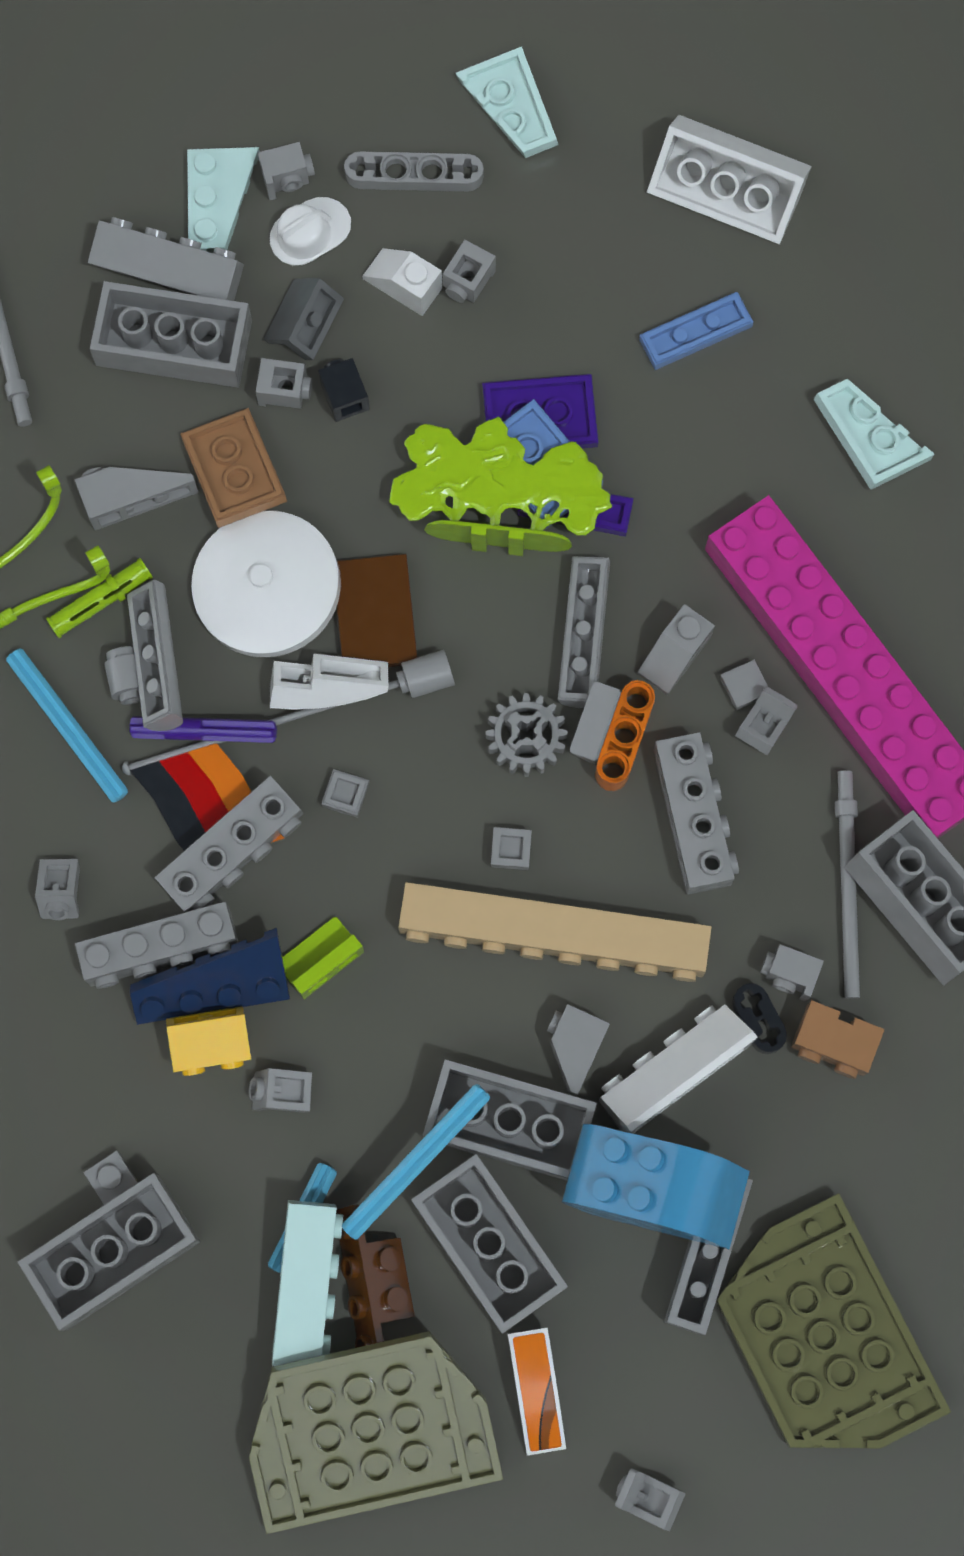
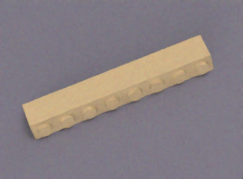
M405 882L398 928L400 934H406V940L416 943H428L429 938L444 940V946L466 949L468 943L482 945V951L492 954H505V949L520 951V956L528 959L542 960L544 954L558 956V962L563 964L581 965V960L597 962L596 967L604 970L618 971L621 965L634 967V973L640 975L657 976L658 971L673 973V979L695 982L696 976L703 977L706 972L712 926Z

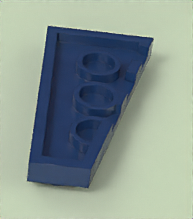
M277 928L264 932V937L248 943L247 940H243L231 945V950L211 957L210 954L197 958L195 959V964L179 970L177 967L130 984V997L137 1025L163 1021L167 1018L289 1000V987Z

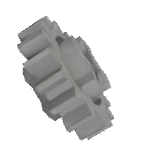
M524 693L523 701L518 703L513 696H510L509 707L506 708L498 704L496 712L499 717L489 716L488 724L495 728L486 731V739L495 741L488 746L489 754L499 752L496 764L501 766L506 762L510 763L509 773L514 774L518 767L523 768L525 777H529L530 768L536 767L537 771L542 774L544 773V763L546 761L553 766L557 764L554 752L563 754L565 751V745L558 741L567 739L568 731L559 729L565 723L564 716L554 717L556 705L553 703L547 708L544 707V697L541 695L536 699V702H530L529 694ZM531 712L534 714L532 716H521L519 713ZM504 725L511 733V737L505 745L501 738V730ZM547 725H549L552 733L549 745L542 736V732L546 729ZM520 730L525 733L533 730V740L528 737L521 740ZM533 754L535 757L523 758L519 757V755Z

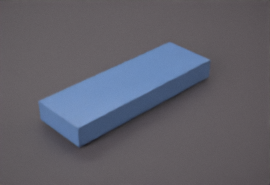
M735 292L640 334L639 341L654 370H657L751 328L753 320L738 292Z

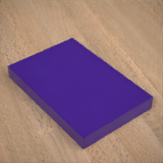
M591 374L482 383L485 421L499 416L504 422L534 399L570 442H577L582 449L598 447Z

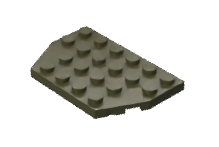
M839 1193L768 1228L717 1297L716 1302L790 1448L881 1449L951 1413Z
M430 1331L271 1367L249 1451V1461L266 1534L503 1480L486 1398Z

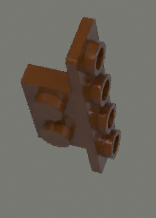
M350 1205L337 1209L336 1214L343 1215L344 1223L359 1205ZM342 1228L341 1239H339L342 1252L341 1270L344 1278L347 1280L349 1291L348 1310L354 1320L357 1337L355 1348L384 1342L381 1323L415 1317L401 1238L366 1243L365 1233L355 1240Z

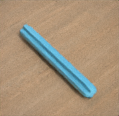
M20 648L9 654L6 661L110 801L115 803L124 798L128 793L127 787L25 651Z
M473 1085L342 1224L343 1230L351 1238L358 1239L489 1101V1094L480 1085Z

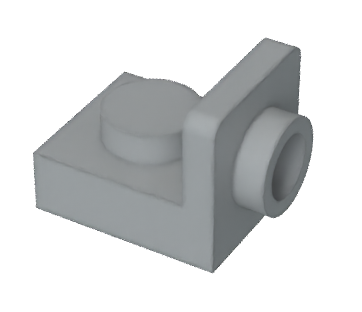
M40 859L35 898L42 919L64 920L79 917L77 891L80 865L78 859Z
M271 1068L256 1071L249 1085V1098L253 1101L252 1109L256 1111L269 1109L302 1113L310 1112L312 1072Z

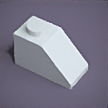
M382 248L362 276L363 280L421 316L424 315L442 290V270L411 251Z

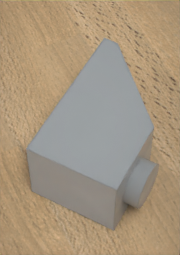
M684 604L662 632L637 674L668 696L711 639L715 625Z
M567 1004L563 1013L556 1010L547 1032L553 1034L550 1045L568 1093L571 1096L577 1097L610 1023Z

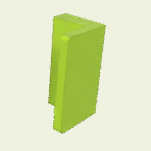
M333 917L283 957L286 977L302 998L306 999L363 954V946L354 935L349 933L337 917Z

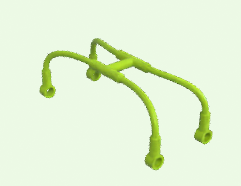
M50 465L36 472L47 494L51 497L50 503L32 530L19 543L0 557V569L23 552L41 534L58 508L62 489ZM97 545L85 552L97 575L43 594L12 609L8 607L0 613V629L16 621L17 616L31 609L102 583L110 572V564L100 547Z

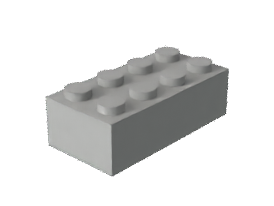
M104 281L90 344V352L96 366L239 388L252 325L249 304Z
M912 810L860 850L844 868L941 984L945 986L964 971V869L915 811Z
M446 1059L444 1060L423 1132V1138L473 1085L478 1084L489 1094V1101L446 1146L568 1181L583 1124H591L597 1103Z
M477 1154L411 1199L501 1334L568 1287Z
M152 1173L18 1261V1264L58 1330L67 1331L201 1241L161 1177Z

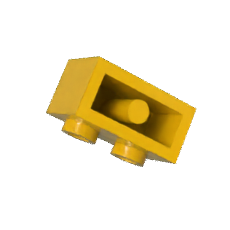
M243 1006L166 1019L173 1073L182 1071L184 1076L197 1075L205 1072V1067L220 1065L221 1069H234L243 1066L244 1061L251 1060Z

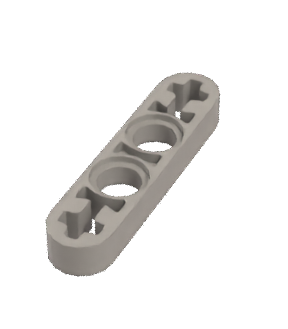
M360 151L349 155L344 164L346 181L357 189L468 192L479 188L484 178L483 163L478 157L471 154ZM376 164H380L381 177H376ZM392 164H401L405 167L406 173L404 176L395 179L388 176L386 170ZM358 165L365 166L363 176L356 175L355 170H357ZM428 165H437L442 170V174L436 179H427L423 176L422 170ZM447 166H452V179H448ZM464 167H471V178H464Z

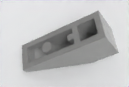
M97 467L87 470L82 474V477L74 479L95 531L199 493L193 475L189 473L119 467L102 469Z

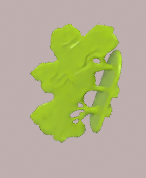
M499 416L477 426L472 441L467 445H463L454 437L450 429L430 424H423L416 428L415 434L409 436L404 441V445L408 450L410 459L417 464V467L393 479L389 500L392 505L399 506L401 513L409 521L420 520L432 511H443L450 520L430 522L424 529L427 534L433 537L471 543L472 551L487 552V545L508 547V554L523 556L524 549L547 552L569 550L572 547V543L567 537L543 530L547 526L561 521L565 524L567 530L575 535H587L595 529L598 514L612 508L610 502L611 495L601 488L603 474L595 464L588 461L586 452L577 442L571 441L553 447L534 465L528 464L523 460L525 454L524 446L516 438L507 435L508 428ZM446 497H453V508L446 505ZM550 501L559 502V507L552 516L545 513L544 519L540 518L542 509ZM530 503L537 507L535 514L530 512L528 507ZM468 508H474L490 518V525L459 520ZM509 508L523 510L532 520L530 529L500 526L501 513ZM564 509H568V517L560 518V513Z

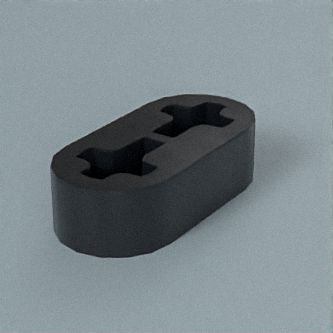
M753 983L741 986L736 991L732 1001L736 1015L753 1030L757 1037L763 1033L759 1024L762 1020L769 1031L775 1029L778 1032V1036L774 1039V1046H771L768 1041L761 1043L759 1038L752 1043V1046L762 1054L776 1053L786 1042L787 1032L784 1024L763 987ZM748 992L751 997L758 995L760 1001L756 1004V1008L760 1016L756 1017L750 1007L743 1009L741 1006V1002L745 999L743 993Z

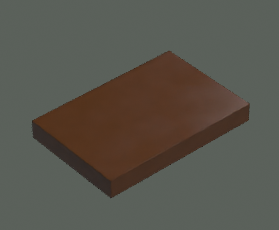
M407 554L337 561L341 577L337 612L342 657L388 662V667L402 666V662L417 658Z

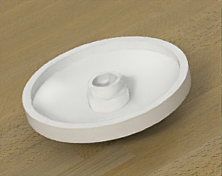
M262 511L220 527L208 539L194 565L191 584L192 597L195 609L202 623L212 636L227 648L253 657L281 656L307 645L327 626L339 601L341 589L340 570L332 548L317 528L293 514L280 511Z

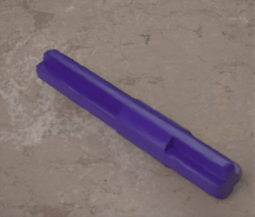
M134 716L130 720L129 732L133 738L273 743L277 737V726L273 720L183 718V723L175 729L153 731L143 727L142 716Z

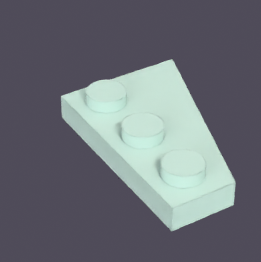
M522 46L455 73L460 83L525 158L558 145Z
M259 147L187 149L188 239L202 243L200 250L214 253L215 247L228 249L239 217V209L244 194H247L250 177L254 165L257 164L259 158Z
M848 379L817 393L813 399L870 490L930 461L935 455L926 446L921 448L908 436L910 432L901 424L896 426L880 412L881 407Z

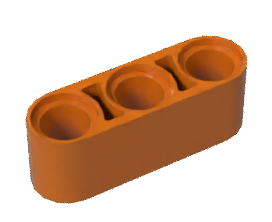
M631 681L625 685L621 692L595 771L597 783L605 790L616 791L625 786L631 773L655 700L653 688L644 681ZM634 694L641 695L645 698L647 705L643 708H634L629 705L627 698ZM623 728L632 731L635 739L630 743H622L615 737V732ZM616 763L622 768L623 774L618 778H610L604 774L602 768L606 764Z

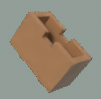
M811 1000L806 1005L791 1048L799 1051L797 1056L814 1064H819L821 1060L835 1065L834 1071L851 1079H856L857 1074L860 1076L868 1074L885 1029L858 1018H854V1021L850 1023L838 1019L840 1011Z

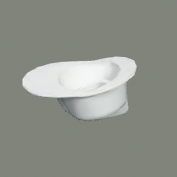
M316 197L307 200L300 205L287 208L274 223L270 232V246L274 255L282 262L292 266L305 265L339 246L347 238L351 230V217L347 208L332 198Z

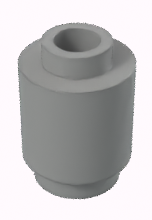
M125 646L108 651L106 653L107 661L104 663L111 698L119 700L122 705L140 702L134 648Z

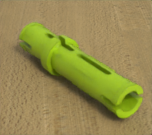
M139 558L114 576L109 574L105 582L77 598L57 613L47 617L46 620L58 638H61L62 635L91 618L116 600L120 602L125 600L127 593L147 580H151L153 576L141 558Z

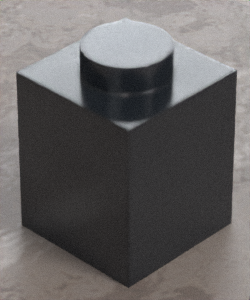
M353 358L345 361L343 359L330 361L323 369L318 370L320 384L335 422L370 410L368 395Z

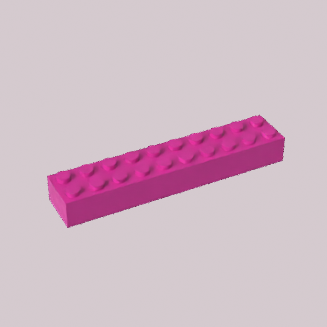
M768 495L709 535L705 551L903 814L907 815L914 810L937 839L963 822L964 750L772 498Z

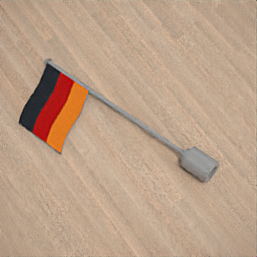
M444 649L402 662L403 670L396 672L398 680L389 682L388 690L401 687L402 693L410 692L413 699L454 686L455 682ZM337 706L303 709L271 720L277 726ZM201 741L131 764L126 761L122 765L123 773L126 775H132L133 773L154 799L175 840L183 851L251 793L241 772L218 745L226 741ZM280 834L270 844L284 840L285 838Z

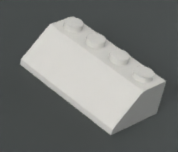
M678 115L668 128L647 193L780 244L812 166Z
M711 1005L694 1018L698 1024L687 1033L680 1028L663 1041L667 1047L656 1056L650 1051L632 1064L636 1070L625 1079L619 1074L601 1088L605 1094L600 1097L599 1102L621 1131L633 1134L747 1049L758 1038L756 1034L726 1005H723L717 1011Z

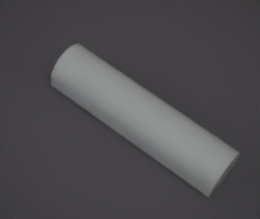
M572 556L558 701L565 706L584 708L592 684L599 682L611 562L609 558Z
M154 579L128 593L127 601L143 727L153 731H168L179 727L183 723L166 588L163 583Z

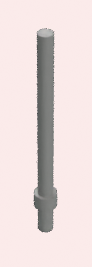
M0 299V357L7 380L4 387L8 401L13 403L18 426L25 427L32 424L27 403L29 392L26 381L21 379Z
M838 771V800L834 803L835 818H839L844 998L858 999L860 998L857 890L856 881L844 868L855 856L854 818L858 817V804L853 798V772Z

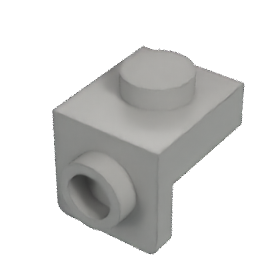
M765 687L735 736L768 755L797 709V704L771 688Z
M631 1468L628 1475H625L618 1484L615 1507L670 1532L686 1493Z

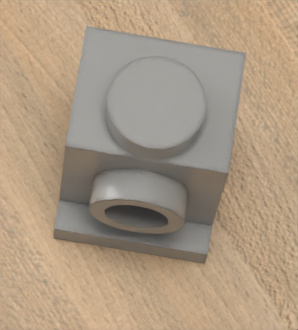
M300 142L258 152L260 168L269 200L276 199L275 192L298 190L303 185L309 184V176L315 175L310 153L303 155Z
M464 239L442 274L443 287L446 288V294L459 303H463L465 299L474 303L490 277H493L496 272V256ZM468 276L473 278L472 282H470L464 277Z
M261 358L256 386L258 405L266 407V404L301 409L303 399L309 400L312 391V378L307 377L305 364ZM285 385H289V386H291L293 389H292V390L281 389V387H282V386H285Z
M780 944L775 953L767 952L760 973L766 975V979L774 981L772 987L789 994H794L795 990L800 991L799 1000L806 1002L812 995L824 961Z

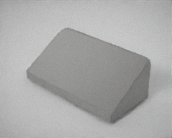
M600 682L592 684L570 747V752L573 755L589 763H597L621 695L620 689Z

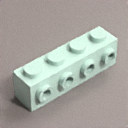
M288 1200L272 1366L330 1354L331 1335H324L325 1319H333L335 1295L328 1294L329 1279H337L339 1255L332 1254L334 1238L341 1239L343 1215L336 1214L337 1207L335 1204Z

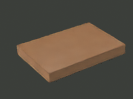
M249 408L180 434L218 528L287 502L284 490Z

